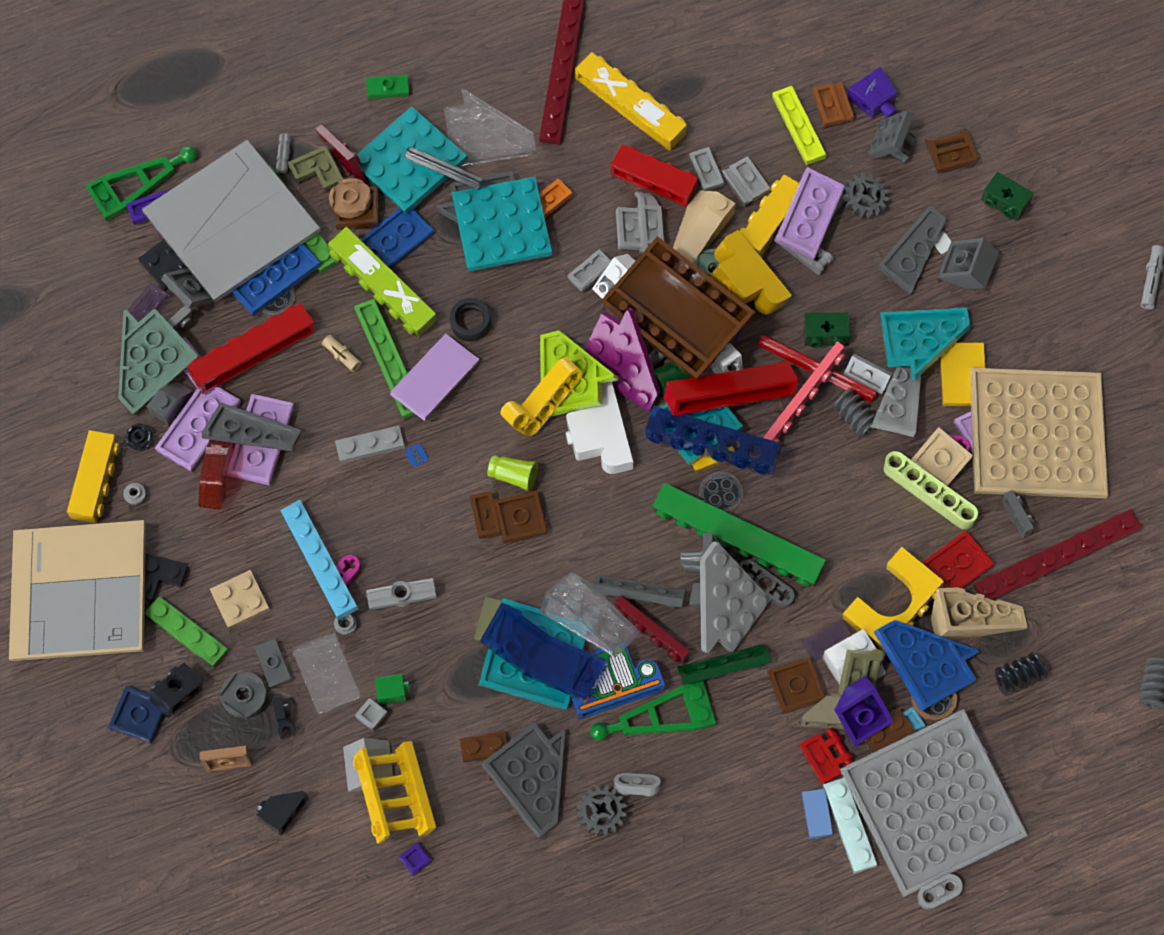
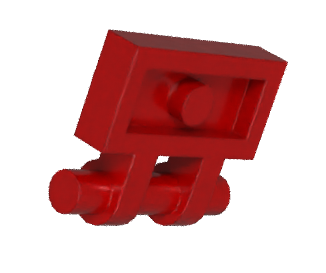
M833 727L825 731L829 739L824 741L819 733L799 744L821 785L842 775L839 766H847L853 763V756L850 752L846 751L842 744V737L835 732ZM834 747L839 757L834 759L829 748Z

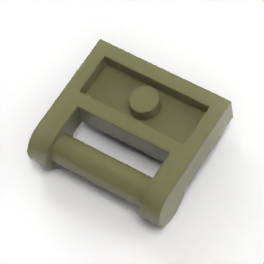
M873 649L872 651L847 650L838 693L842 696L846 687L864 676L867 677L870 661H872L868 680L876 688L881 661L885 658V652L878 649Z

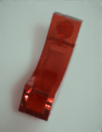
M209 440L200 474L198 507L221 509L226 499L228 466L236 443Z

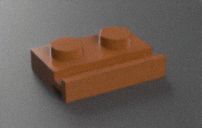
M842 81L838 82V84L831 83L812 88V94L824 127L842 124L848 120L853 121L854 116Z

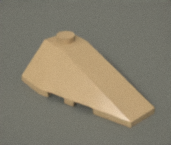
M700 190L687 206L673 249L694 263L697 256L699 257L707 250L734 216L735 203L719 192Z
M938 588L936 590L931 616L933 631L936 635L950 640H958L1028 628L1022 606L999 599L994 601L984 598L982 594L977 593L974 595L967 593L965 589Z

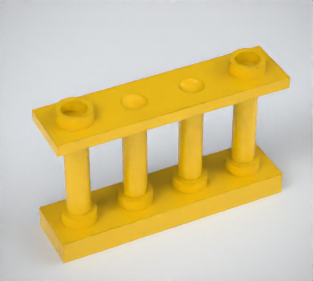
M412 741L403 742L393 754L369 757L367 749L361 748L353 756L354 768L358 771L372 822V834L376 837L377 844L385 841L390 836L389 832L415 828L418 831L419 837L427 836L436 828ZM396 762L399 764L401 775L374 778L371 766ZM400 784L405 786L407 797L380 800L377 788ZM404 806L411 808L413 819L386 822L383 810Z

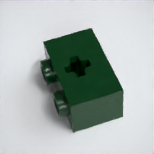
M997 171L984 189L981 200L988 207L1001 211L1007 218H1013L1018 221L1031 203L1034 193Z
M848 312L805 313V346L813 348L823 345L834 346L836 342L843 346L848 345L850 337Z

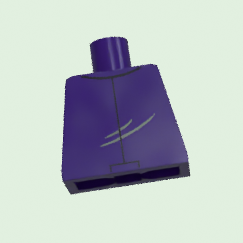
M878 67L849 87L847 98L871 118H874L881 112L886 117L896 115L898 111L893 106L896 101L897 92L881 67Z

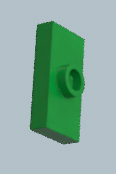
M408 74L366 77L368 99L409 96Z

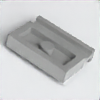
M748 156L731 165L730 168L722 170V176L744 207L751 201L754 202L770 193V187Z

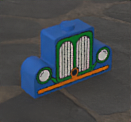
M621 643L612 647H600L596 649L595 653L583 657V668L589 684L586 682L575 684L571 691V699L577 718L581 720L665 691V684L655 662L643 660L637 665V668H634L626 645Z

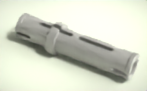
M1155 245L1152 247L1150 261L1146 265L1147 276L1140 304L1144 309H1153L1155 306L1160 273L1164 269L1162 265L1164 258L1163 246Z

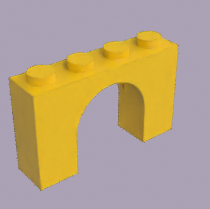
M903 547L890 559L886 569L901 580L910 590L912 602L909 608L897 616H883L857 597L843 613V619L858 632L864 629L872 643L884 652L885 650L874 634V631L893 620L914 626L915 623L912 621L917 615L920 617L924 615L929 608L927 604L932 598L935 599L936 590L942 588L944 583L941 578Z

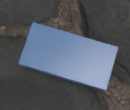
M825 789L802 792L809 839L832 836L833 832Z

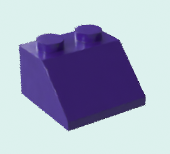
M866 676L845 688L834 709L854 746L894 722L876 688Z

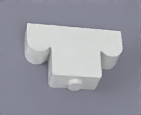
M612 382L602 384V405L570 412L566 415L568 432H565L567 443L568 445L572 444L575 458L578 461L601 456V466L606 473L616 474L633 470V459Z

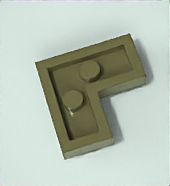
M326 146L287 162L297 183L317 175L324 191H327L343 180Z

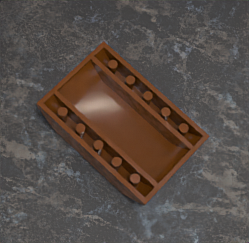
M658 236L600 301L620 321L626 310L632 308L643 340L685 374L697 380L755 314V311Z

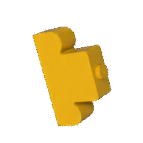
M739 230L726 236L715 249L714 256L720 264L710 277L744 304L754 300L756 309L760 313L768 315L782 308L791 298V293Z

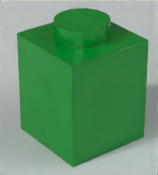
M402 674L375 678L379 706L407 702L406 694H410L408 680L404 681Z

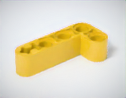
M561 358L522 405L515 401L507 402L501 409V416L515 430L526 436L535 435L578 384L583 372L569 358Z

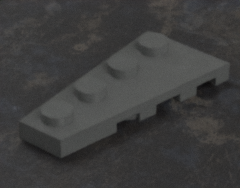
M929 205L880 262L877 269L910 295L946 218Z
M222 402L219 403L202 431V439L293 451L301 437L300 429Z

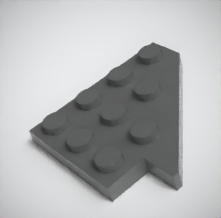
M534 722L485 760L481 766L536 837L539 838L558 823L565 731L564 729L548 740Z

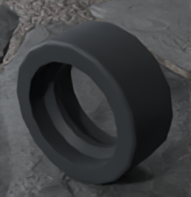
M466 298L458 301L450 311V325L453 333L464 341H476L483 338L491 328V315L487 305L476 298ZM476 310L482 314L483 323L476 329L466 330L459 326L458 316L463 311Z

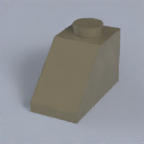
M837 693L831 694V696H826L802 716L801 726L824 729L833 727L835 730H845L834 711L841 695Z

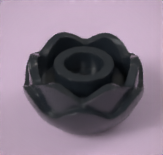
M143 424L133 425L126 431V443L134 450L146 449L153 440L152 430Z

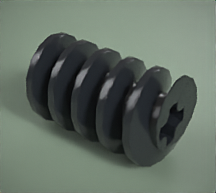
M1033 652L1028 654V657L1023 656L1020 660H1013L1011 664H1004L1003 668L999 666L995 669L997 685L1004 695H1007V687L1011 692H1014V684H1017L1021 689L1023 688V681L1028 685L1032 684L1031 677L1038 682L1040 681V673L1044 678L1048 676L1045 665Z

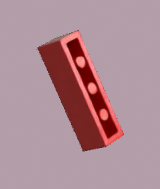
M621 145L610 165L611 175L686 208L698 187V177L692 172H684L671 163L657 160L653 155H645L638 152L632 146Z

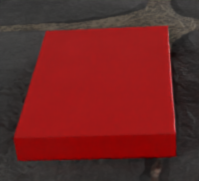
M967 530L921 562L944 581L942 588L964 589L995 565Z

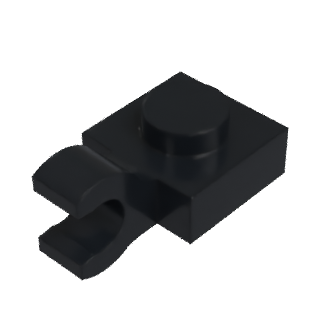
M281 696L272 698L280 738L284 739L283 731L285 729H291L292 735L296 736L294 725L288 722L287 716L291 715L288 702L284 703Z

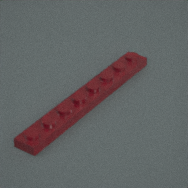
M563 0L539 142L560 145L585 0Z
M1129 509L974 583L973 587L978 594L984 595V598L996 600L1141 531L1142 526L1132 509Z

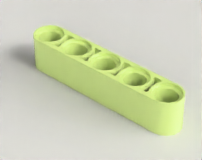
M893 451L887 455L884 463V472L888 477L959 528L968 530L974 526L978 511L973 504L902 453ZM897 462L900 466L895 468L892 467L889 463ZM910 474L915 475L917 480H910L907 476ZM925 488H933L935 493H928ZM943 501H951L954 506L948 507ZM961 514H969L972 519L966 520Z

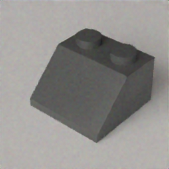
M985 238L951 241L938 278L968 290L986 288L999 251Z

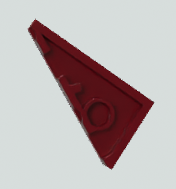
M322 124L316 127L315 130L323 142H327L334 148L332 153L345 168L346 172L349 175L353 174L354 178L362 180L368 186L359 166L361 161L355 152L351 153L345 142L341 143Z

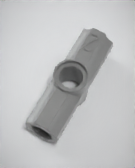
M433 578L408 583L398 581L392 586L366 590L370 610L391 606L406 607L410 603L436 599ZM399 591L407 592L406 596L402 598L397 597L396 594Z

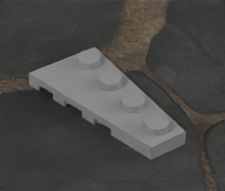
M910 366L896 367L871 427L914 437L917 426L921 375L916 380H912Z

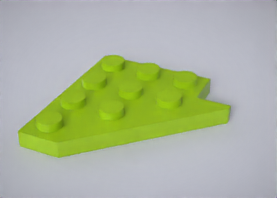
M559 330L540 335L541 381L557 361L564 357L569 358L581 369L583 375L578 384L550 417L602 405V384L618 380L614 373Z

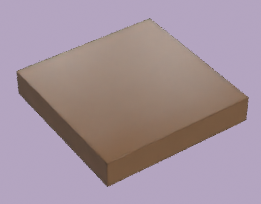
M246 746L199 752L200 760L208 772L253 765L252 756Z

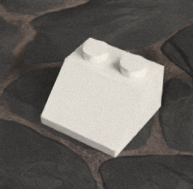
M863 629L825 650L823 660L840 685L847 650L872 651L876 647ZM872 661L869 663L867 679L869 678ZM882 662L878 679L886 674Z

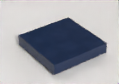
M126 686L108 728L152 744L164 714L150 701V694Z

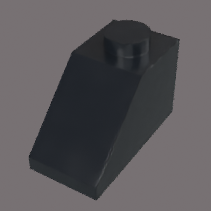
M304 791L270 796L267 801L264 800L260 803L256 816L260 822L281 836L309 798Z

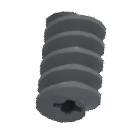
M850 388L837 399L834 409L840 411L839 415L842 418L845 417L844 421L846 424H851L850 429L856 431L855 435L857 437H863L876 429L871 427L876 415H867L871 409L869 407L862 409L865 402L857 403L856 401L860 396L858 394L851 396L854 389Z
M1147 658L1145 662L1146 667L1144 668L1145 675L1142 677L1143 684L1140 686L1142 692L1138 695L1140 700L1138 703L1153 709L1164 708V702L1161 701L1164 700V659Z

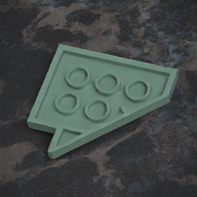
M155 308L139 322L126 309L123 311L118 399L133 415L149 403L160 388L171 383L188 368L187 365L192 360L199 357Z

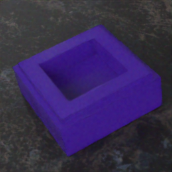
M417 842L399 856V859L413 876L432 862Z

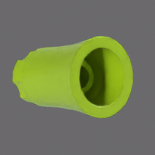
M492 456L487 474L496 480L510 483L530 492L536 480L538 463L536 461H523L504 456Z

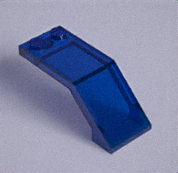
M502 602L480 639V643L525 676L585 703H588L608 666L606 660L550 636L524 617L522 611Z

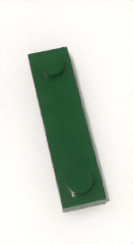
M765 644L677 666L683 685L695 684L701 680L751 667H761L764 664L771 663V658Z

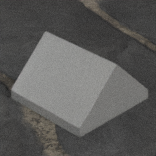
M362 738L343 747L348 792L362 791L358 771L354 768L353 756L361 748L367 749L369 757L391 754L388 740ZM392 763L371 766L375 779L393 776Z

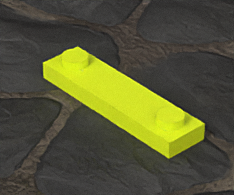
M789 86L773 92L772 97L805 164L809 165L825 159L826 153L793 87Z

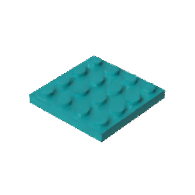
M412 106L357 154L361 161L359 166L363 175L374 186H378L379 190L406 215L449 178L406 159L405 152L408 147L418 149L459 168L468 161V157Z
M535 177L483 186L480 190L472 188L452 192L468 272L552 256Z
M502 598L478 685L566 711L589 623Z

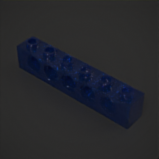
M653 406L645 428L646 438L653 443L668 444L676 450H682L683 448L691 451L696 456H709L717 462L722 463L726 461L741 469H753L761 475H773L781 453V443L683 414L673 416L671 411ZM667 428L675 429L672 433H668L665 430ZM688 434L696 435L693 439H688L686 436ZM710 440H715L718 443L715 445H709L707 442ZM736 446L739 449L737 451H730L728 448ZM756 452L759 453L760 456L753 458L750 456V454Z

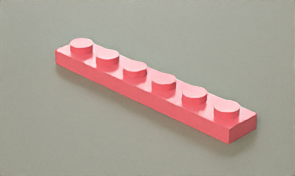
M836 342L759 442V450L767 454L769 450L773 451L780 442L778 438L782 433L786 434L793 425L791 421L795 416L799 417L806 408L805 403L808 399L812 400L819 391L818 386L821 382H827L832 374L831 369L835 365L839 366L845 357L842 344Z

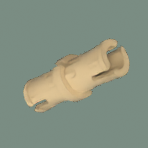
M328 335L323 340L322 345L334 355L338 362L341 361L347 366L351 372H356L360 368L362 362L349 352L350 349L346 345L342 346L332 335Z

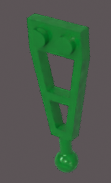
M186 146L181 150L180 155L170 160L164 156L104 175L85 185L86 190L107 222L127 211V203L145 197L175 173V166L183 162H194L197 159V151L191 146ZM164 166L165 169L149 181L145 172ZM137 175L143 186L123 202H120L109 184Z
M700 681L695 684L681 686L620 715L619 722L609 725L595 723L590 729V735L594 740L602 741L608 734L619 731L623 732V736L694 732L716 725L704 682ZM683 695L691 723L659 725L655 708ZM646 712L648 713L650 726L629 727V720Z

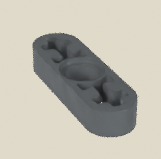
M747 559L739 563L742 569L743 567L746 569L751 567V572L755 576L760 573L755 582L759 587V582L762 579H769L772 582L771 588H761L771 599L772 603L780 608H788L792 605L794 592L789 586L752 560ZM747 573L754 580V576ZM776 586H778L777 592H779L782 595L785 593L788 594V600L784 599L783 601H780V595L777 592H774V595H771V593H773V591L775 590Z

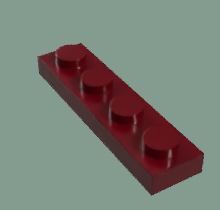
M621 595L614 601L615 613L621 619L625 620L627 618L632 622V626L637 632L648 635L653 645L658 648H664L667 651V655L673 661H680L684 664L689 659V650Z

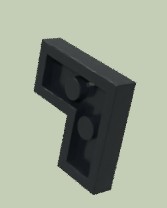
M145 553V601L153 603L160 582L182 588L189 568L188 565Z

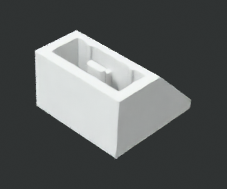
M629 254L614 257L592 289L603 299L635 260Z

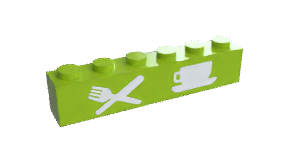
M347 227L328 243L329 255L336 262L340 260L345 265L343 267L350 276L353 277L355 275L359 279L358 283L366 291L370 289L375 294L373 296L374 299L381 306L385 304L389 308V314L395 320L400 319L408 333L411 335L415 333L420 337L437 321L436 313Z

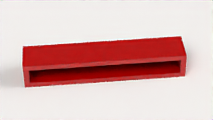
M301 303L296 306H290L283 313L268 318L265 323L250 328L247 333L239 337H233L227 344L213 348L209 354L192 360L187 365L189 375L201 393L205 394L315 333L314 321Z
M789 362L775 363L700 376L698 380L688 378L670 381L666 384L664 399L672 415L677 416L795 395L798 378Z

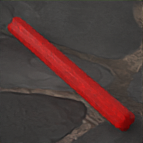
M762 335L758 341L759 347L811 373L820 364V362L766 335ZM831 369L832 374L827 381L845 390L853 388L854 395L858 394L860 398L868 402H872L875 399L876 390Z

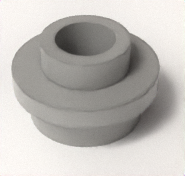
M132 483L124 489L123 496L127 503L137 505L145 499L146 491L141 484ZM132 491H138L137 495L131 496Z
M352 614L340 620L336 617L334 620L336 631L342 635L351 634L356 629L357 621ZM348 621L350 624L348 627H342V623Z

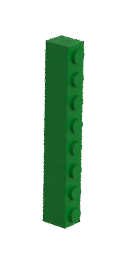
M666 483L663 484L652 506L656 510L655 514L665 520L670 517L676 520V525L684 529L691 527L696 530L695 534L703 537V533H713L714 538L723 548L727 549L728 546L737 549L735 553L744 558H748V556L757 559V564L768 568L770 565L777 569L776 573L786 578L791 575L797 578V583L807 588L809 585L815 587L826 564L825 559Z

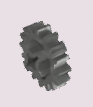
M861 173L859 178L853 175L852 179L847 181L846 187L842 192L845 194L842 200L848 202L846 209H853L852 215L858 212L859 218L866 214L867 218L870 219L872 214L877 217L880 211H884L889 201L887 197L889 190H884L886 183H879L880 177L873 179L871 173L868 177Z
M597 785L595 792L587 789L588 796L581 795L580 799L583 803H577V809L582 810L577 813V818H583L580 821V826L587 825V833L595 830L596 837H598L600 832H603L604 836L607 837L609 830L615 834V826H623L620 818L626 819L627 814L622 812L627 809L626 804H620L623 801V796L616 797V789L608 792V786H605L604 790H600ZM597 797H604L603 799L599 800L595 799ZM613 802L617 807V815L611 810ZM586 808H589L592 812L590 820L587 817ZM606 808V814L603 812L600 815L598 814V809ZM604 822H608V823H609V824H607V825H599L600 823H604Z

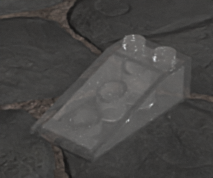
M571 571L545 593L541 613L614 657L640 635V631L593 585Z

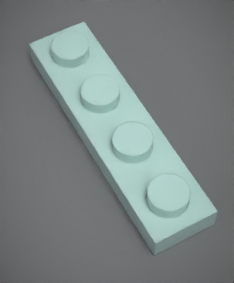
M842 778L823 784V789H825L828 803L854 874L876 867V860L845 779Z

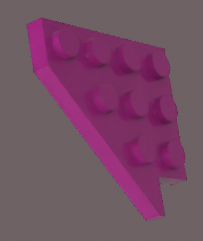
M632 308L627 309L621 321L604 311L599 317L585 351L618 377V380L612 381L614 390L649 412L653 409L661 391Z

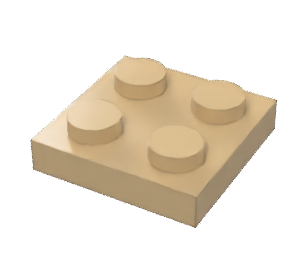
M938 427L912 457L911 461L948 486L973 455Z
M251 570L210 589L229 630L270 611Z

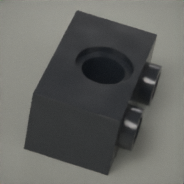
M182 663L179 667H173L162 681L158 680L152 685L150 701L170 718L202 691L203 679L187 664ZM177 687L179 690L173 691L170 688Z

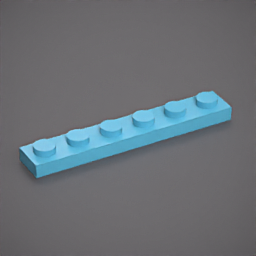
M298 500L280 510L338 620L358 610L301 501Z

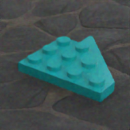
M967 308L880 312L888 367L910 366L912 380H916L969 330L970 321Z

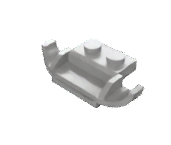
M636 191L635 197L638 199L636 208L618 207L616 209L618 249L639 250V254H642L657 236L664 241L662 210L657 200L650 193Z

